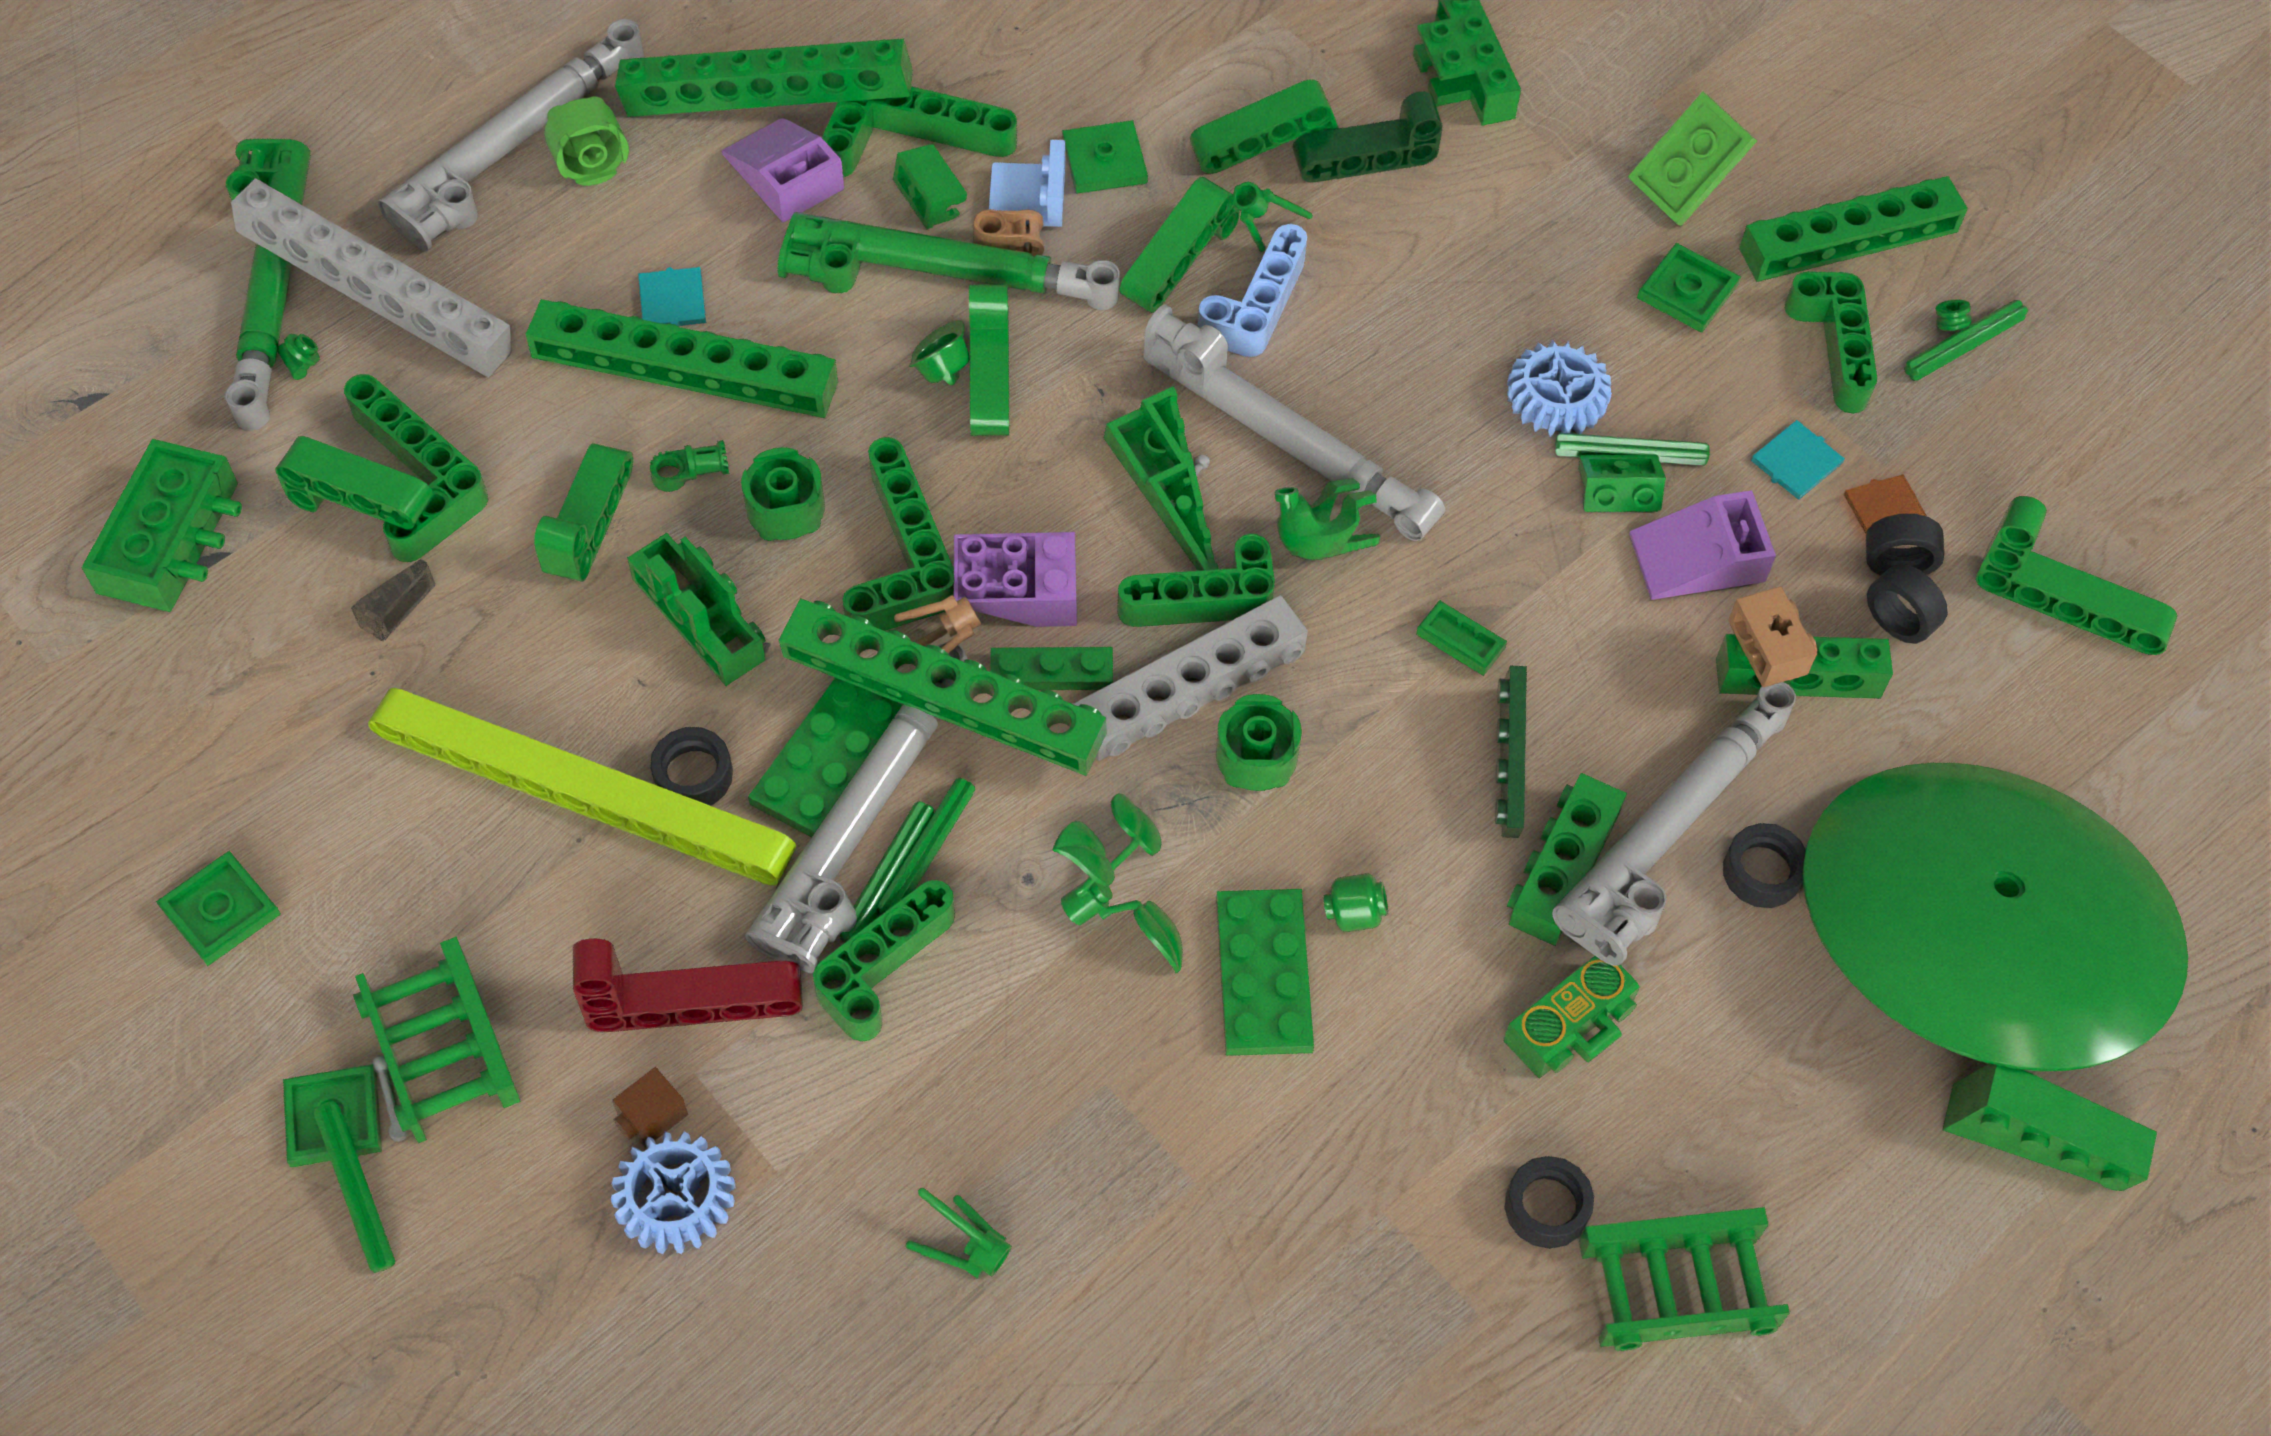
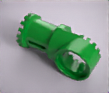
M724 440L717 441L716 445L692 448L691 445H687L681 450L665 451L664 454L660 452L658 456H653V460L651 459L650 461L653 485L661 491L672 492L684 486L686 481L695 480L697 475L721 472L723 475L729 474L728 461L725 460L727 456L723 455L726 454ZM666 466H673L679 470L678 474L667 478L660 476L658 471Z

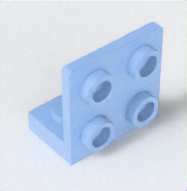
M1050 140V155L1042 156V164L993 163L989 209L1002 211L1034 210L1042 215L1043 226L1062 227L1065 185V140Z

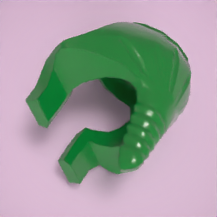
M1354 478L1329 481L1319 498L1311 506L1303 495L1299 494L1298 488L1285 487L1277 489L1274 493L1275 500L1280 502V515L1277 521L1280 540L1292 556L1305 560H1322L1346 554L1347 552L1358 551L1359 549L1375 547L1379 544L1381 535L1352 534L1360 521L1358 508L1377 503L1376 494L1370 490L1348 494L1343 499L1339 515L1330 521V515L1338 494L1360 489L1359 482Z

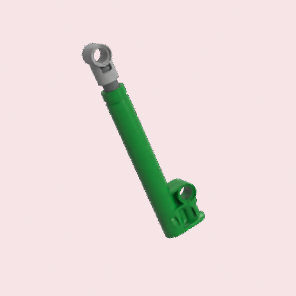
M245 139L238 142L235 153L239 160V165L225 181L231 201L256 178L303 205L311 151L305 144L293 139ZM257 243L255 245L236 351V358L239 362L236 364L233 383L225 392V400L236 424L241 429L248 431L262 428L270 418L267 398L272 375L271 367L276 363L277 347L279 346L292 269L290 262Z
M794 212L779 252L777 267L780 278H787L789 273L807 276L810 278V281L822 283L827 291L834 294L845 293L852 289L862 262L985 284H1008V288L1030 289L1031 292L1042 294L1046 293L1047 288L1057 289L1058 295L1086 299L1087 303L1097 310L1111 309L1119 300V269L1113 262L1107 260H1098L1090 265L1062 261L1061 265L1051 264V257L1038 254L1032 256L1031 253L799 212Z

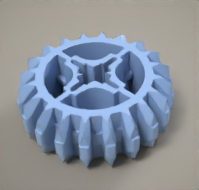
M1552 340L1548 348L1538 343L1533 351L1525 349L1521 359H1516V362H1514L1507 381V385H1509L1507 396L1508 401L1512 403L1513 414H1521L1522 424L1533 422L1535 432L1541 428L1548 429L1550 437L1555 431L1570 433L1573 430L1578 434H1582L1586 427L1593 428L1598 419H1602L1606 413L1607 404L1610 403L1612 395L1610 388L1611 376L1606 374V364L1597 363L1596 353L1585 355L1584 346L1577 350L1571 348L1569 341L1563 347L1557 346L1554 340Z
M665 1131L662 1137L663 1143L656 1145L653 1138L647 1137V1150L642 1152L640 1149L632 1147L630 1154L634 1160L633 1163L620 1161L619 1169L624 1176L613 1178V1188L618 1192L611 1196V1203L614 1208H618V1211L615 1213L618 1224H626L624 1231L628 1238L632 1239L639 1236L638 1242L644 1249L648 1248L655 1241L657 1252L662 1255L667 1250L669 1243H673L676 1252L682 1254L684 1251L683 1242L691 1240L695 1248H700L702 1243L699 1235L705 1233L712 1238H715L717 1235L713 1222L727 1224L729 1218L724 1209L734 1206V1197L729 1192L734 1190L736 1185L734 1178L727 1176L731 1172V1167L728 1161H720L722 1155L718 1147L714 1146L707 1150V1141L702 1136L691 1144L690 1135L685 1131L680 1135L678 1141H673L671 1133ZM683 1164L676 1169L665 1168L668 1165ZM707 1176L710 1180L709 1191L703 1204L698 1207L693 1195L700 1188L699 1182ZM649 1178L654 1189L646 1197L647 1203L639 1209L638 1195L642 1185ZM663 1184L669 1190L672 1189L676 1193L681 1191L684 1201L678 1195L675 1196L671 1192L666 1194ZM677 1215L683 1217V1219L677 1221H663L669 1216Z

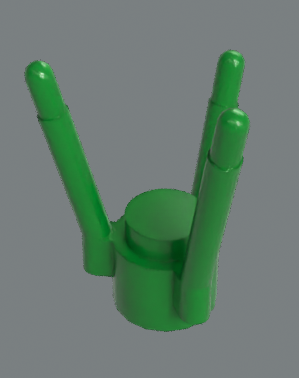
M1243 182L1234 188L1232 202L1241 212L1240 220L1246 225L1252 239L1261 252L1265 251L1266 247L1253 221L1254 218L1262 217L1266 213L1268 203L1272 202L1306 219L1313 217L1311 212L1275 195L1270 189L1261 190L1253 182Z
M919 1188L918 1195L971 1238L964 1249V1253L970 1257L969 1260L914 1241H907L906 1248L963 1269L977 1279L983 1271L991 1277L994 1276L1012 1249V1246L1006 1242L1007 1238L994 1230L960 1195L953 1197L954 1203L979 1228L978 1230L925 1188Z

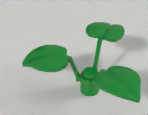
M1118 793L1111 799V810L1120 827L1131 836V841L1111 863L1105 857V848L1100 839L1087 825L1080 821H1074L1067 825L1057 837L1053 852L1069 858L1089 876L1084 882L1061 898V905L1068 918L1079 926L1097 914L1104 920L1111 914L1133 910L1134 918L1141 930L1173 967L1175 974H1177L1182 967L1183 947L1179 931L1169 916L1152 901L1142 904L1140 901L1134 900L1109 906V900L1113 898L1109 885L1114 882V870L1139 845L1151 856L1158 853L1162 845L1160 833L1148 815L1135 806L1124 794Z

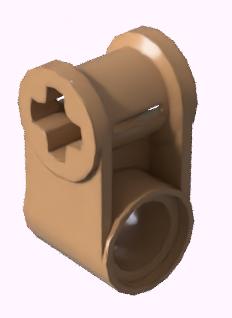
M1028 209L1020 211L983 210L974 218L973 243L1031 253L1032 256H1036V254L1042 255L1044 252V242L1040 238V230H1042L1044 225L1043 217L1040 213ZM1028 220L1029 227L1026 228V221ZM1026 242H1029L1028 249L1025 248Z

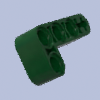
M1418 91L1410 94L1403 100L1399 119L1304 134L1294 141L1292 148L1302 179L1309 183H1316L1426 165L1432 162L1438 155L1443 126L1433 96L1428 92Z

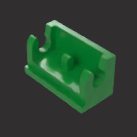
M930 144L897 153L893 181L925 228L930 229L936 224L957 218L960 215L957 208H951L950 210H947V208L966 201L968 193L936 147Z

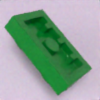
M1580 455L1578 469L1584 484L1583 508L1585 512L1661 511L1666 477L1658 455Z

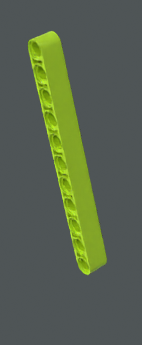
M399 688L388 689L368 721L369 728L387 741L766 885L775 886L779 883L797 847L791 838L779 831Z

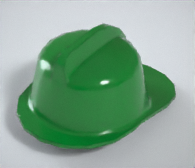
M959 320L949 322L925 337L914 349L909 367H915L930 383L944 380L950 386L956 384L959 380V371L970 361L969 352L963 338L964 322Z

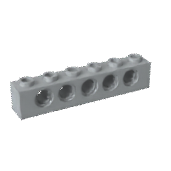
M1280 595L1074 703L1077 706L1080 704L1090 705L1099 710L1102 716L1106 717L1107 734L1097 753V760L1100 761L1110 755L1118 756L1125 752L1132 743L1145 736L1147 738L1154 737L1163 731L1166 725L1179 718L1187 719L1193 716L1205 704L1213 700L1220 701L1227 698L1234 692L1235 688L1249 681L1257 682L1261 680L1271 669L1282 663H1293L1305 652L1308 630ZM1263 642V643H1266V644H1268V645H1267V646H1259V645H1256V644H1254V643ZM1229 660V661H1232V662H1234V663H1233V664H1224V663H1221L1220 661ZM1195 678L1200 681L1192 683L1186 681V679ZM1159 696L1165 698V700L1154 701L1151 698ZM1127 715L1131 718L1121 720L1116 718V716Z

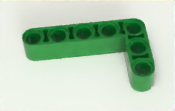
M911 86L910 97L838 102L822 136V139L841 159L843 177H847L855 171L874 128L995 157H1006L1013 154L1017 149V118L1011 110Z
M368 374L355 375L344 386V394L353 418L428 484L434 493V497L412 529H404L385 521L383 524V531L393 556L401 562H413L423 557L482 511L488 503V493L481 471L476 465L375 377Z
M890 437L879 438L869 447L871 479L908 569L855 585L844 593L842 599L845 616L850 618L852 615L861 616L870 621L874 627L884 631L944 613L945 610L901 622L894 620V616L898 613L940 602L951 595L954 596V567L905 450L898 440ZM930 554V556H920V555ZM939 585L944 586L943 588H933ZM900 597L906 598L904 600H894ZM860 609H866V610H867V611H865V612H856V611H858V610H860Z
M2015 497L2010 502L1987 547L1976 575L1977 584L1987 592L2148 655H2159L2165 652L2178 615L2176 611L2163 602L2031 551L2046 517L2047 509L2041 501L2033 497Z

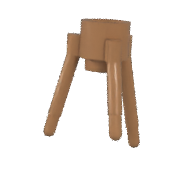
M951 595L940 602L911 609L894 616L896 622H901L945 610V613L939 615L943 626L916 641V643L926 647L948 633L950 637L954 636L942 647L948 654L962 641L975 635L973 629L982 625L966 596L956 601L954 596Z

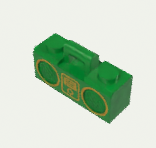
M1594 956L1509 1023L1503 1041L1539 1079L1550 1070L1558 1073L1567 1066L1574 1057L1572 1049L1586 1062H1591L1622 1036L1620 1029L1612 1020L1615 1019L1617 1022H1621L1633 1012L1637 1006L1634 1000L1640 986L1621 965H1610ZM1597 1026L1600 1031L1586 1041L1583 1036Z

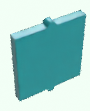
M668 267L666 271L638 273L643 320L661 324H675L677 326L706 323L701 267L675 270Z
M1796 420L1754 454L1751 461L1771 477L1772 483L1780 484L1800 500L1842 465L1845 458L1826 444L1823 436H1816Z

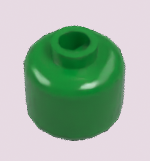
M1370 873L1336 878L1331 885V894L1324 895V908L1327 919H1335L1337 926L1343 932L1378 927L1382 921V916L1388 915V901L1383 881L1377 882Z

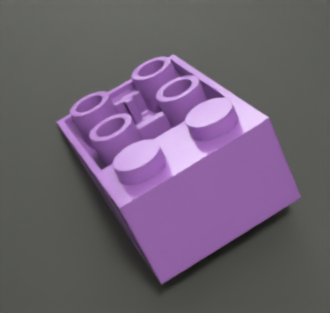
M785 118L771 123L722 150L723 156L782 223L791 219L794 212L802 213L844 189L842 163L837 154L820 136Z
M1752 490L1713 496L1631 530L1629 533L1651 600L1766 582L1776 557Z
M1075 532L954 535V598L958 601L966 596L976 612L1036 627L1077 626Z

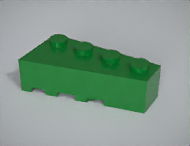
M1987 1064L1953 1084L1942 1131L2097 1182L2115 1191H2124L2148 1180L2157 1136L2156 1131L2028 1071Z

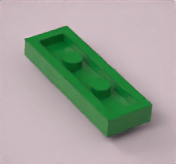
M1113 647L991 648L990 672L999 676L1003 674L1015 676L1023 681L1025 686L1035 690H1101L1113 683Z

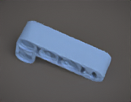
M1293 224L1279 227L1266 249L1242 302L1219 295L1204 298L1199 305L1198 328H1201L1203 325H1210L1220 331L1227 341L1229 352L1246 357H1254L1263 353L1304 267L1307 245L1306 232L1301 227Z

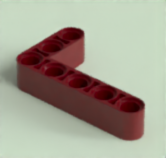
M589 938L580 940L573 945V991L586 1026L596 1032H618L786 1017L799 1013L803 1008L801 967L792 961H770L623 974L611 942L605 939Z

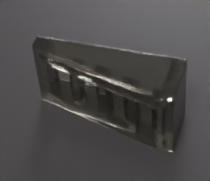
M422 559L418 560L358 600L351 607V610L359 627L381 641L386 640L435 587L436 584L427 562Z

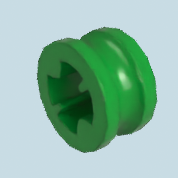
M1952 299L1939 303L1935 308L1936 314L1940 316L1936 321L1937 327L1941 330L1956 331L1971 325L1972 318L1967 314L1971 309L1970 303L1961 299Z

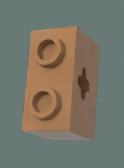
M1782 586L1736 599L1728 622L1762 687H1768L1808 675L1817 655V645L1813 636L1810 633H1806L1799 620L1796 604L1793 600L1788 599Z

